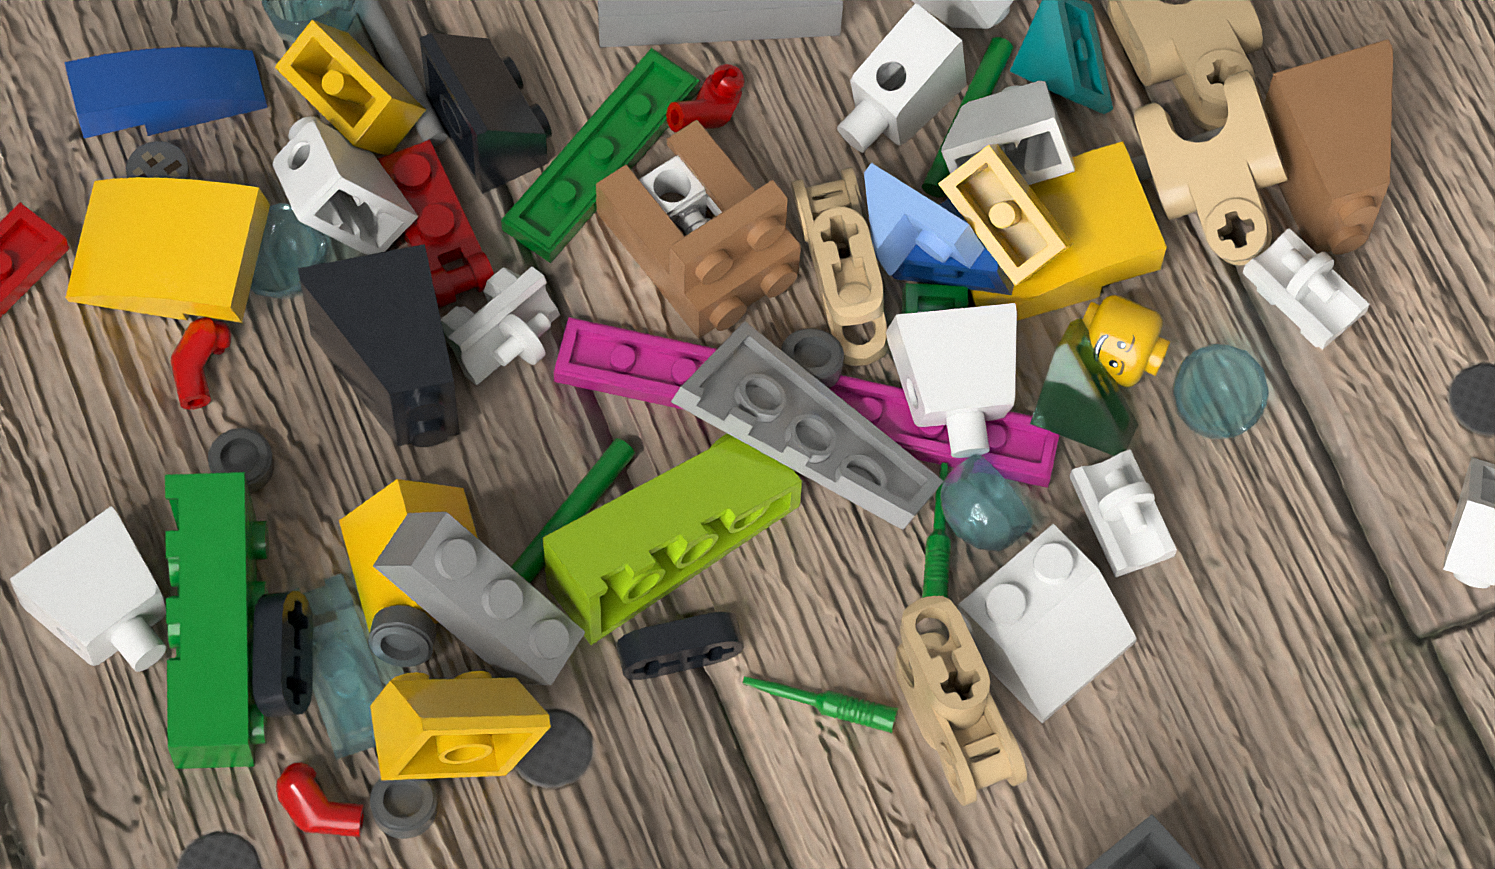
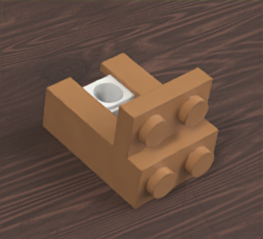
M695 120L667 138V146L676 156L650 173L638 179L630 168L625 165L596 183L597 214L699 339L715 328L718 331H723L733 326L745 314L747 307L763 296L767 295L768 298H773L787 290L796 280L797 274H799L801 245L786 228L788 198L778 185L771 180L755 190L699 121ZM674 192L683 195L685 198L678 202H666L659 197L665 193Z

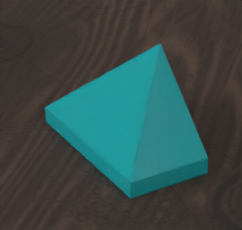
M1042 0L1010 72L1031 82L1045 81L1048 90L1099 113L1106 114L1113 110L1092 4L1083 0Z

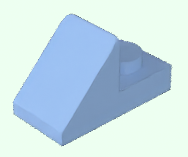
M873 163L864 172L871 240L876 258L888 275H893L916 244L942 263H945L949 257H952L970 269L985 248L967 222Z

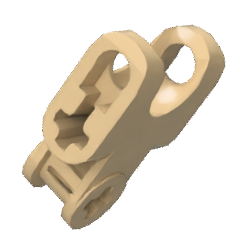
M1108 0V16L1141 82L1145 86H1151L1172 79L1188 110L1190 118L1196 125L1206 131L1225 126L1228 117V104L1223 90L1224 82L1232 74L1248 70L1255 79L1253 65L1249 62L1246 54L1260 50L1263 43L1261 25L1251 1L1191 0L1188 3L1174 5L1163 3L1160 0Z
M1248 70L1232 74L1225 80L1223 90L1228 104L1226 125L1217 136L1208 141L1194 143L1181 139L1174 129L1170 115L1157 103H1149L1138 107L1134 114V121L1153 180L1169 221L1197 211L1206 241L1212 251L1227 263L1236 266H1245L1251 259L1259 256L1271 246L1273 241L1272 225L1260 190L1288 180L1286 168L1256 80ZM1236 218H1240L1247 226H1254L1255 230L1246 234L1247 245L1241 248L1232 240H1224V235L1233 231L1231 221Z
M852 167L841 169L842 179L806 188L802 179L791 181L796 211L804 241L808 242L829 333L836 337L842 345L844 364L852 366L869 365L884 357L888 351L887 322L884 314L883 282L866 224L854 170ZM872 322L875 334L866 344L856 345L845 339L842 330L844 326Z
M944 596L919 598L903 611L900 626L902 643L897 647L895 673L924 739L930 747L937 750L945 776L955 797L961 805L966 806L977 801V790L1007 779L1012 786L1027 781L1026 767L1017 741L1008 725L1003 721L989 692L991 681L988 670L960 611L950 599ZM924 618H934L942 621L949 631L948 641L944 635L936 632L919 635L916 630L917 624Z

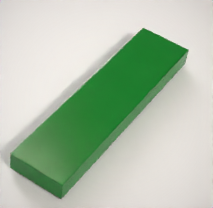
M651 48L501 219L502 230L549 263H552L596 212V183L625 165L632 170L669 127L666 118L669 104L676 101L692 100L700 91V80Z

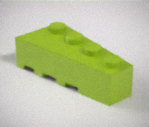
M727 433L704 452L543 537L546 586L571 620L585 631L584 637L590 645H593L798 508L801 500L802 480L793 469Z

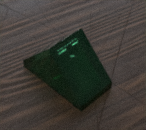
M1079 318L1069 323L1056 347L1030 424L1115 456L1127 450L1139 424L1115 379L1104 367L1091 344L1089 331L1082 318Z

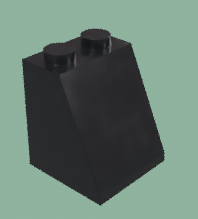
M425 244L297 268L310 335L397 446L412 444L415 447L421 448L432 447L441 444L449 436L459 435L460 429L454 379Z

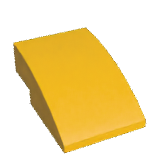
M1123 141L1072 157L1075 172L1029 185L1072 241L1073 245L1025 282L1014 285L1012 295L968 289L973 307L1015 303L1018 321L1099 298L1102 286L1161 270L1167 246Z
M144 177L96 180L93 184L65 298L68 302L187 321L190 314L242 323L270 203L259 187L230 183Z

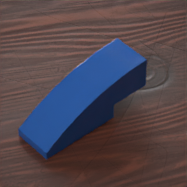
M221 47L153 48L109 53L64 62L84 139L144 124L147 136L267 108L252 50Z

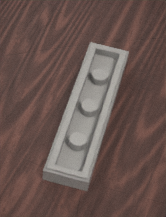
M598 0L599 47L840 36L843 0Z

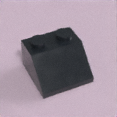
M429 33L420 37L426 94L444 130L482 194L548 164L546 139L552 137L550 124L542 108L537 103L529 106L520 90L524 89L523 81L510 56L500 58L489 38Z

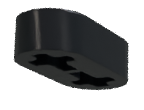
M300 591L263 594L255 606L253 625V696L260 712L268 718L303 714L311 702L313 690V613L310 603Z
M713 612L634 630L618 639L616 648L625 678L643 680L727 661L741 653L744 649V644L735 614L730 612Z

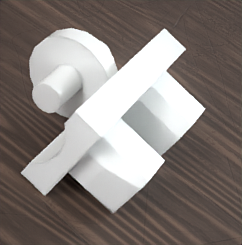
M1290 228L1281 234L1266 251L1245 264L1243 274L1257 287L1256 291L1271 305H1276L1301 329L1300 333L1315 347H1320L1322 350L1362 317L1370 305L1332 269L1334 260L1326 252L1316 254Z
M530 267L521 276L507 268L500 269L487 280L483 290L488 304L476 314L465 306H456L441 319L447 343L453 349L464 376L475 385H478L500 365L506 366L518 355L532 365L538 363L545 356L544 347L538 338L551 328V322L560 314L546 291L545 285L547 282L544 275L535 268Z
M1131 449L1121 452L1101 463L1081 466L1071 470V482L1115 578L1175 556L1176 546L1154 501V493L1149 483H1146Z

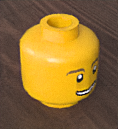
M1113 294L1107 296L1100 305L1092 301L1090 302L1076 333L1072 348L1080 351L1079 363L1084 370L1123 387H1132L1140 381L1144 372L1154 376L1157 375L1171 341L1160 337L1163 319L1157 311Z

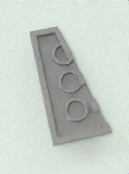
M746 321L680 387L671 401L673 404L902 530L905 529L943 483L941 478Z

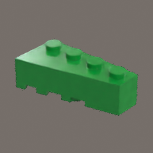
M245 472L165 475V499L169 500L178 529L165 531L166 559H168L170 584L171 587H177V595L166 598L168 641L170 649L176 648V657L167 659L168 750L175 769L255 767V744L267 743V717L260 712L253 696L252 675L254 611L258 599L263 594H268L267 581H257V560H266L269 557L267 521H257Z

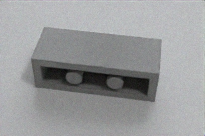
M447 512L408 513L373 565L374 568L504 678L516 677L521 684L552 685L585 633L582 628Z

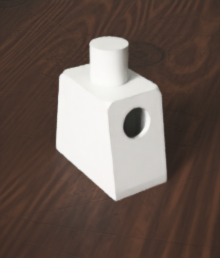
M915 3L853 74L850 82L855 108L837 126L840 135L853 148L862 153L882 133L897 145L905 144L967 85L962 40L919 4Z
M1036 81L1023 86H1009L1000 93L966 103L961 107L941 150L950 174L989 144H998L1028 185L1075 172V165L1069 145L1045 81Z
M304 117L292 125L288 134L290 141L275 156L272 165L297 219L366 255L385 252L418 218V215L371 151L353 146L340 132L323 124L317 117Z
M1015 303L898 314L894 317L886 331L887 341L914 423L917 427L947 425L951 456L954 458L974 457L988 453L990 449L985 421L1004 418L1014 405L1017 325Z
M112 506L10 578L17 598L23 608L92 666L101 664L119 651L136 672H140L155 664L166 651V645L151 628L166 614V606L162 594L118 513Z

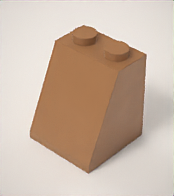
M1389 39L1273 73L1264 104L1288 175V180L1278 183L1304 242L1316 254L1332 251L1335 255H1342L1362 246L1370 236L1390 184L1393 48Z

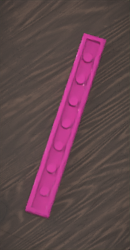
M568 317L553 373L554 382L682 409L671 402L680 387L717 349ZM842 375L838 382L829 388L917 460L939 465L943 462L948 463V466L1047 488L1049 486L1062 422L1009 411L1004 418L985 421L990 449L988 453L974 457L954 458L951 456L947 425L917 427L913 421L903 388Z

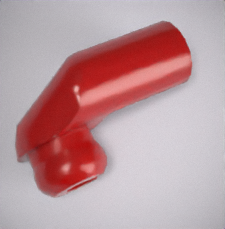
M731 64L719 65L715 68L713 74L706 78L695 100L671 102L666 114L669 128L673 132H678L695 120H698L705 130L716 129L726 125L742 96L745 78L741 70Z
M201 317L191 322L171 355V367L180 406L183 409H199L211 402L204 365L211 354L221 355L225 352V348H228L231 344V330L224 321H213L209 317Z
M295 762L283 770L276 783L277 798L299 829L308 833L361 837L364 823V804L329 801L315 781L316 771L306 763Z

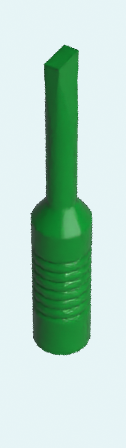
M943 462L939 469V478L943 480V483L936 490L933 532L926 539L922 598L929 596H944L948 598L951 539L946 533L948 463Z
M745 676L742 682L743 685L771 695L815 706L822 715L851 723L854 722L855 724L865 725L866 727L889 733L893 732L899 708L844 695L832 690L814 693L772 681Z

